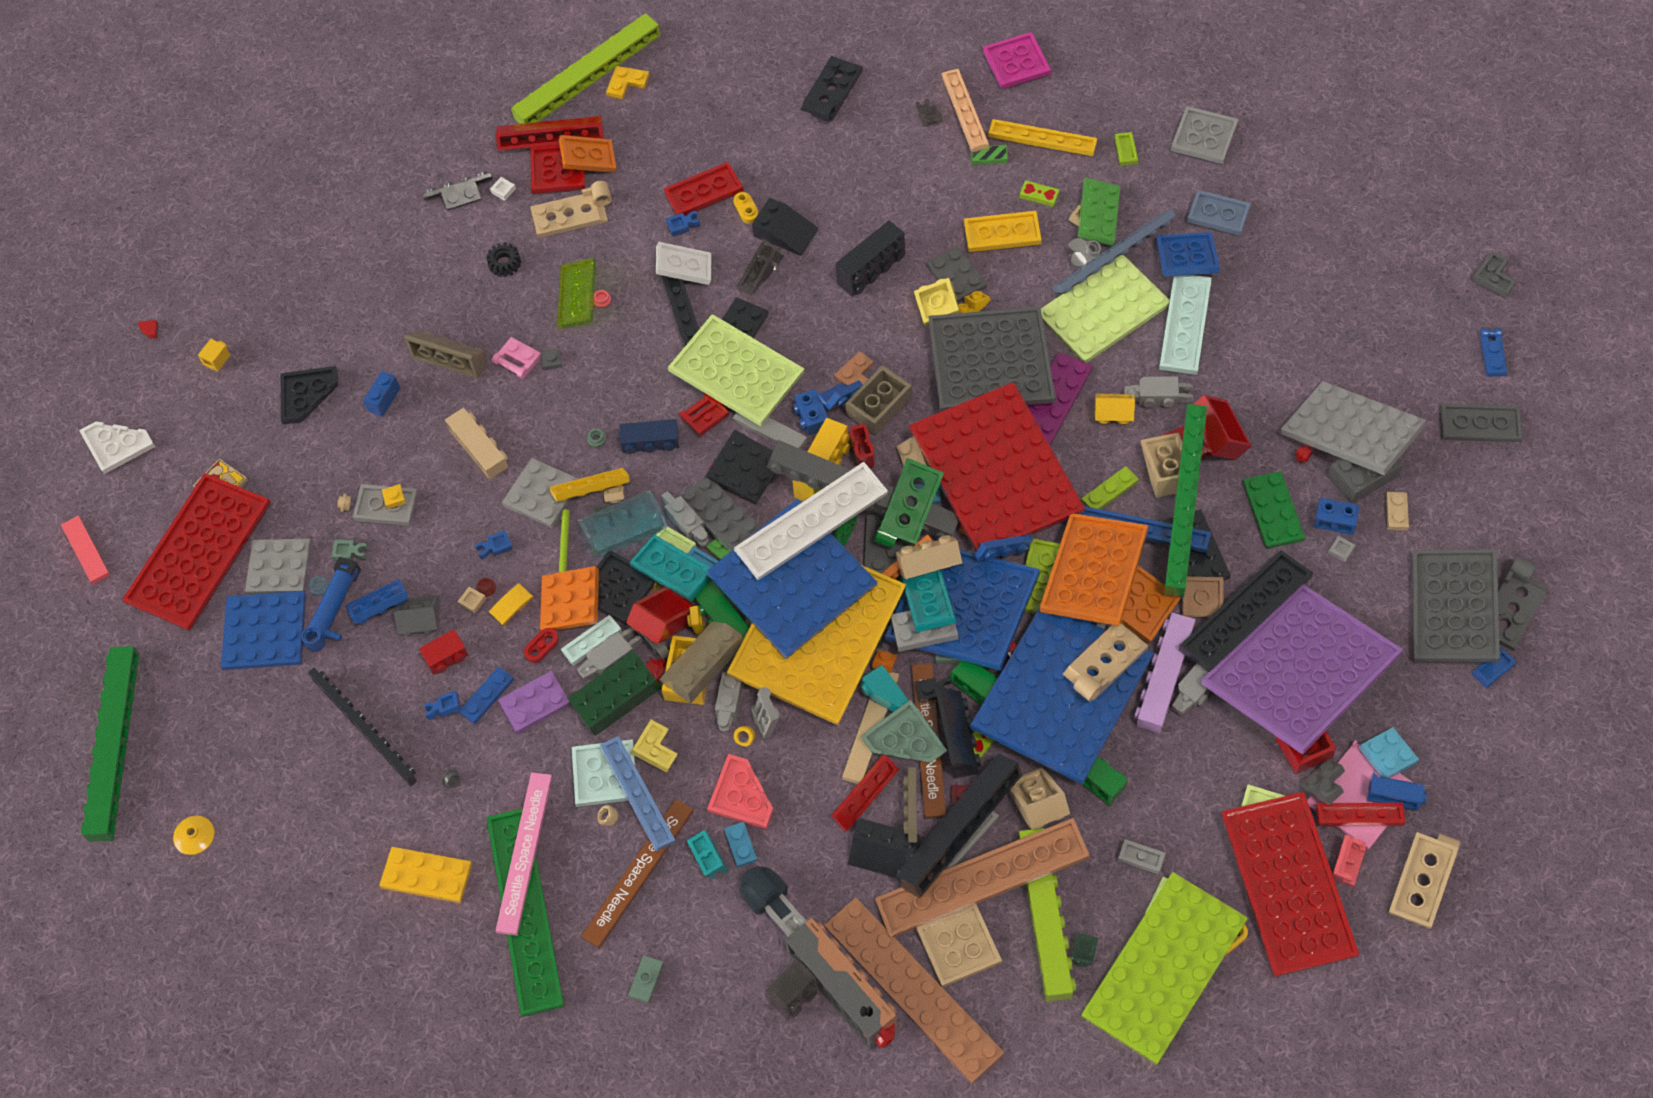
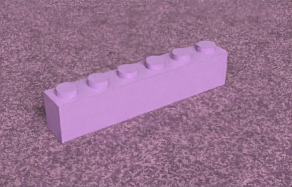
M1172 613L1170 620H1165L1163 631H1166L1165 636H1160L1157 648H1160L1159 654H1154L1151 664L1155 667L1153 672L1149 671L1146 683L1149 685L1147 690L1143 689L1140 698L1143 704L1142 707H1137L1134 719H1138L1136 727L1161 733L1185 654L1179 651V646L1192 634L1196 619Z

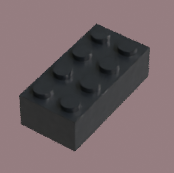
M888 220L836 262L837 284L852 297L857 293H861L865 286L870 282L876 281L881 273L888 271L892 264L904 257L905 233Z

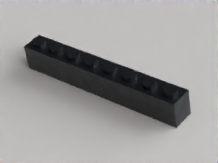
M1000 753L989 762L985 770L977 776L974 783L963 793L959 801L951 807L943 820L939 821L933 832L925 838L922 845L913 852L911 858L899 869L896 877L901 888L919 898L924 895L1023 774L1018 762Z

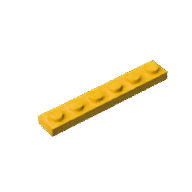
M992 119L988 132L989 138L1087 156H1094L1097 145V138L995 119Z

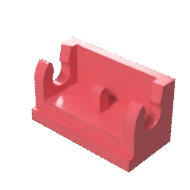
M1345 835L1332 874L1334 881L1351 887L1355 886L1366 850L1365 842Z

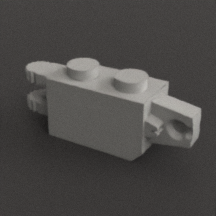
M1142 377L1139 380V385L1125 386L1124 394H1134L1135 401L1139 402V406L1147 408L1154 406L1169 408L1178 406V403H1190L1194 400L1192 394H1186L1193 390V385L1190 383H1178V377Z
M668 491L661 495L662 501L665 503L664 509L666 510L667 517L683 536L695 541L702 548L706 547L709 543L708 533L705 531L704 522L681 496L674 498Z
M632 627L621 634L617 632L614 635L608 636L598 647H593L586 655L587 660L577 669L579 675L586 681L597 674H602L637 648L643 641L642 637L637 636L627 643V640L635 634V630Z
M727 672L722 673L715 706L718 719L717 724L721 733L730 731L732 721L737 722L744 683L728 676Z
M1198 664L1178 684L1177 699L1173 703L1172 709L1181 716L1190 708L1194 710L1198 705L1202 706L1208 699L1207 694L1211 691L1201 684L1202 679L1209 672Z

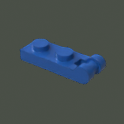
M1481 328L1480 338L1486 376H1506L1508 372L1502 342V329L1494 328V330H1488V328ZM1488 337H1494V341H1489Z

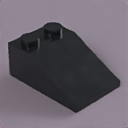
M770 197L752 223L754 237L802 256L818 231L817 226L788 205Z

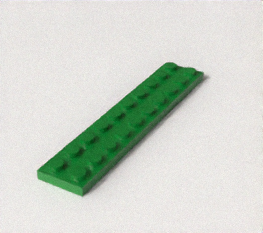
M523 808L486 817L501 904ZM537 854L534 859L518 936L507 935L522 1017L565 1007Z

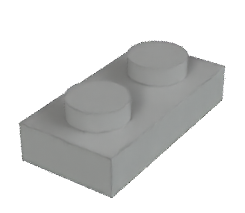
M1125 839L1118 861L1159 875L1166 853Z

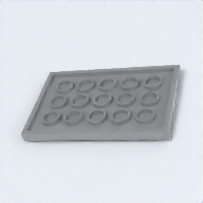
M1322 381L1281 428V434L1385 475L1426 426V420Z

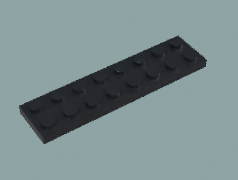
M1281 550L1180 644L1179 651L1210 672L1303 584L1305 585L1312 578L1313 572Z

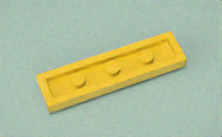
M619 468L550 486V493L556 501H566L571 497L585 496L590 492L603 491L613 486H622L624 483L630 482V479L624 468Z

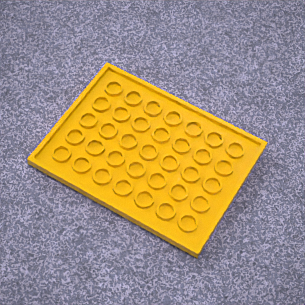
M863 566L878 582L877 586L787 660L752 623L727 671V675L757 689L767 687L772 696L839 725L891 619V615L905 590L906 584Z

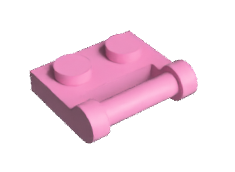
M511 337L502 349L494 354L491 361L493 364L501 365L516 373L517 377L524 379L541 358V353ZM508 357L514 360L515 362L523 365V367H518L517 365L507 361L504 358Z

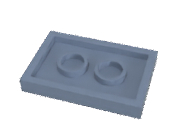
M1197 190L1187 222L1241 236L1251 203Z

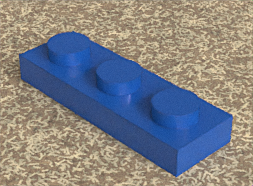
M1029 534L983 542L976 551L975 556L977 560H991L1000 556L1007 557L1011 554H1023L1029 549L1028 547L1033 542V538Z
M498 666L462 706L459 713L475 725L514 681L513 676Z

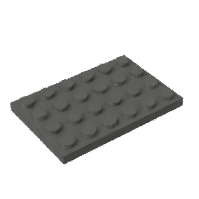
M1497 549L1413 550L1414 662H1500Z

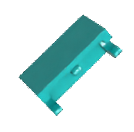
M703 830L687 840L705 877L709 876L711 879L716 878V873L730 871L712 836L707 831Z

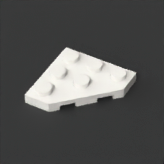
M96 421L79 430L103 474L155 448L150 436L144 429L134 430L126 426L115 424L110 426Z

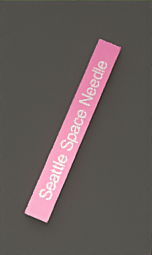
M531 772L496 933L518 936L552 783V775Z

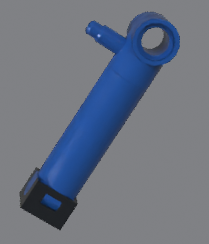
M338 557L333 568L335 573L309 627L304 629L301 634L302 641L309 651L318 652L322 650L326 643L325 638L333 640L342 639V635L331 631L330 627L352 582H356L361 572L356 561Z

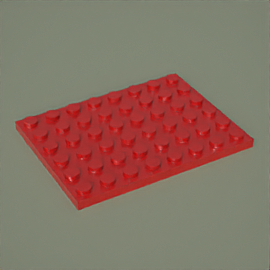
M1014 382L909 425V429L929 466L944 473L939 485L975 552L983 542L1031 535L1069 519L1071 514H1080L1085 511L1084 505Z

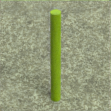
M567 509L562 510L559 573L567 571L570 511Z

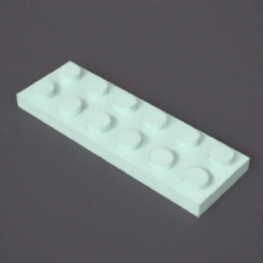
M1195 275L1174 276L1159 370L1197 375L1212 278Z

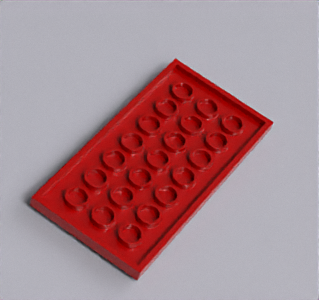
M204 473L122 601L125 604L190 631L269 507L270 500Z
M1300 792L1222 811L1221 815L1273 976L1278 977L1358 957L1360 954L1305 793Z

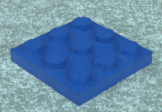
M1212 232L1156 235L1163 276L1220 273V265Z

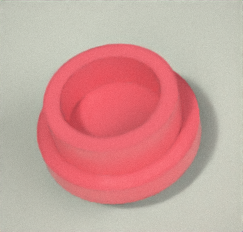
M605 290L596 291L592 299L593 304L599 308L608 306L611 302L610 294Z

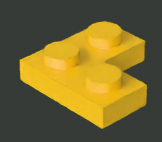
M616 66L606 91L607 97L624 99L628 86L645 89L650 77L649 71Z

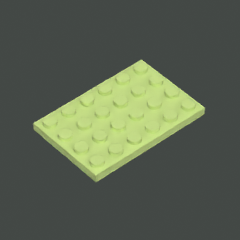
M1124 255L1118 256L1114 262L1105 265L1099 272L1087 277L1086 281L1075 285L1071 291L1062 294L1041 308L1043 323L1082 362H1089L1169 307L1170 300Z
M713 314L668 366L669 372L759 426L763 425L804 374L803 367Z

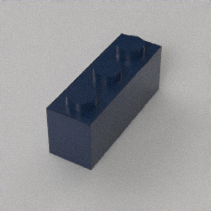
M677 419L620 424L622 453L634 454L639 451L654 452L655 450L662 449L670 451L674 448H679Z

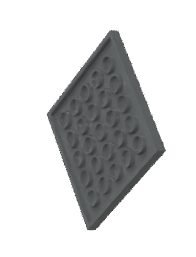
M1041 307L928 316L940 412L1012 382L1015 383L1026 405L1055 403L1056 398Z

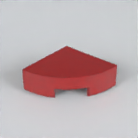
M157 320L138 321V326L143 334L149 338L157 339Z

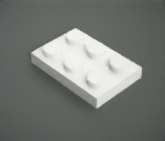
M658 242L656 246V274L709 285L711 281V253Z

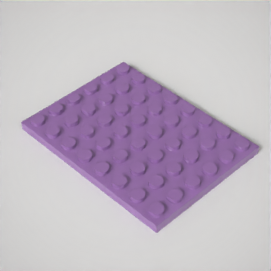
M1303 584L1202 679L1201 684L1295 750L1304 754L1402 655L1403 649Z

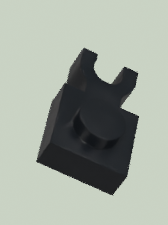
M950 677L944 678L940 682H936V678L916 681L915 685L919 702L924 703L937 700L935 688H945V685L951 684Z

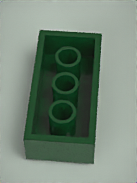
M632 651L572 694L568 699L594 736H596L659 691L661 687L637 653Z

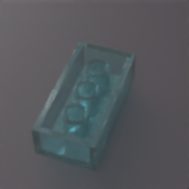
M651 491L578 519L584 538L594 557L604 555L611 550L624 547L626 544L641 540L648 535L658 533L667 528L662 510Z

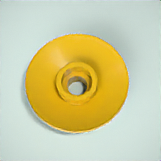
M191 816L184 819L174 831L173 841L176 848L186 855H196L205 851L213 842L215 835L214 826L210 820L203 816ZM195 830L193 835H189L190 831Z

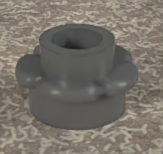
M449 769L443 772L441 783L444 787L454 788L459 784L461 777L456 769Z

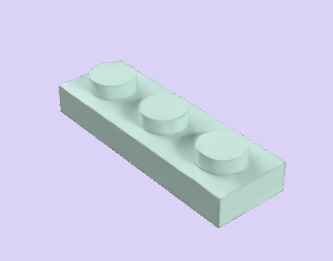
M608 615L598 624L561 648V651L569 662L575 666L586 658V655L593 647H598L608 636L614 635L617 632L621 633L622 630L614 619Z

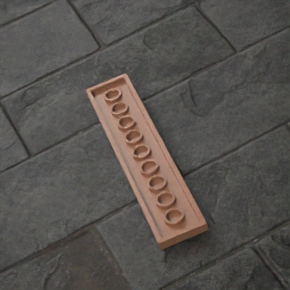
M1072 818L945 869L921 898L903 888H898L876 897L875 900L889 937H896L914 930L918 926L949 916L1090 859V855L1076 822Z
M856 897L824 925L825 929L971 1084L977 1081L1004 1055L1003 1050L894 937H889L887 929Z

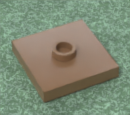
M1187 577L1185 596L1182 597V616L1209 618L1224 604V577Z

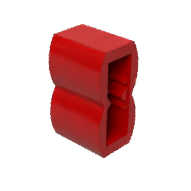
M864 424L850 427V444L852 451L855 453L856 465L858 466L865 462L869 469L874 468V447L869 439L868 428Z

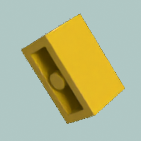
M1095 394V421L1103 424L1110 423V421L1128 424L1130 421H1134V394Z

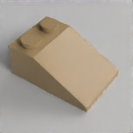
M1179 433L1141 440L1150 482L1156 498L1176 494L1182 451V440Z
M1043 767L1022 775L1009 791L1024 821L1031 830L1041 828L1054 820H1061L1064 816L1070 814L1064 792Z

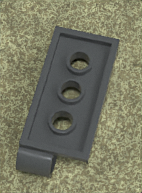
M1519 555L1498 591L1499 621H1506L1510 626L1509 628H1502L1499 625V644L1512 651L1515 650L1549 588L1530 579L1537 564ZM1523 590L1526 592L1527 596L1520 597L1517 595L1516 591ZM1507 606H1516L1518 608V612H1510Z

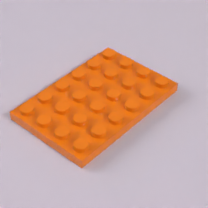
M1071 514L1040 605V612L1120 626L1148 534V525Z

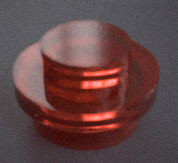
M482 578L478 581L476 590L485 595V597H489L496 591V584L490 578Z

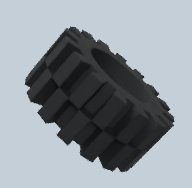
M503 242L502 246L500 243L497 244L498 247L492 246V250L489 249V254L486 256L490 271L494 275L498 274V277H501L502 274H504V277H508L507 274L509 273L511 276L514 275L513 271L517 272L518 268L521 267V258L517 248L513 247L511 243L507 246L506 242ZM507 256L511 258L506 263L497 262L501 257Z

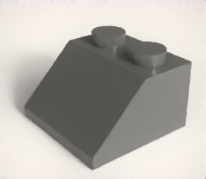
M439 595L408 598L404 603L397 605L394 610L397 634L410 636L415 634V632L432 633L437 630L440 624Z

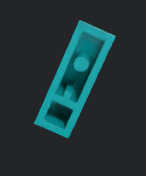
M883 665L862 677L860 688L863 694L869 696L873 702L894 712L909 701Z

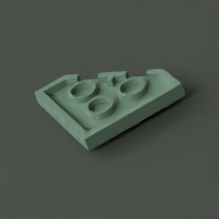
M912 699L861 735L873 753L931 763L948 750Z

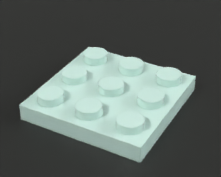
M633 739L623 740L622 743L636 767L635 756L631 754L634 741ZM602 743L572 747L576 807L628 801L600 749V744Z

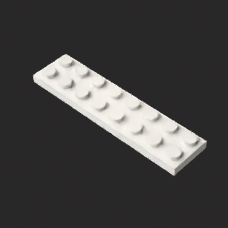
M863 462L734 547V551L759 581L886 496L888 490Z

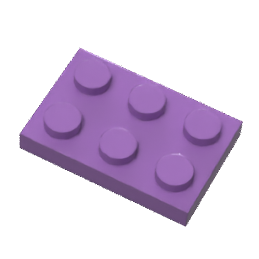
M552 671L498 699L499 704L517 734L571 705Z

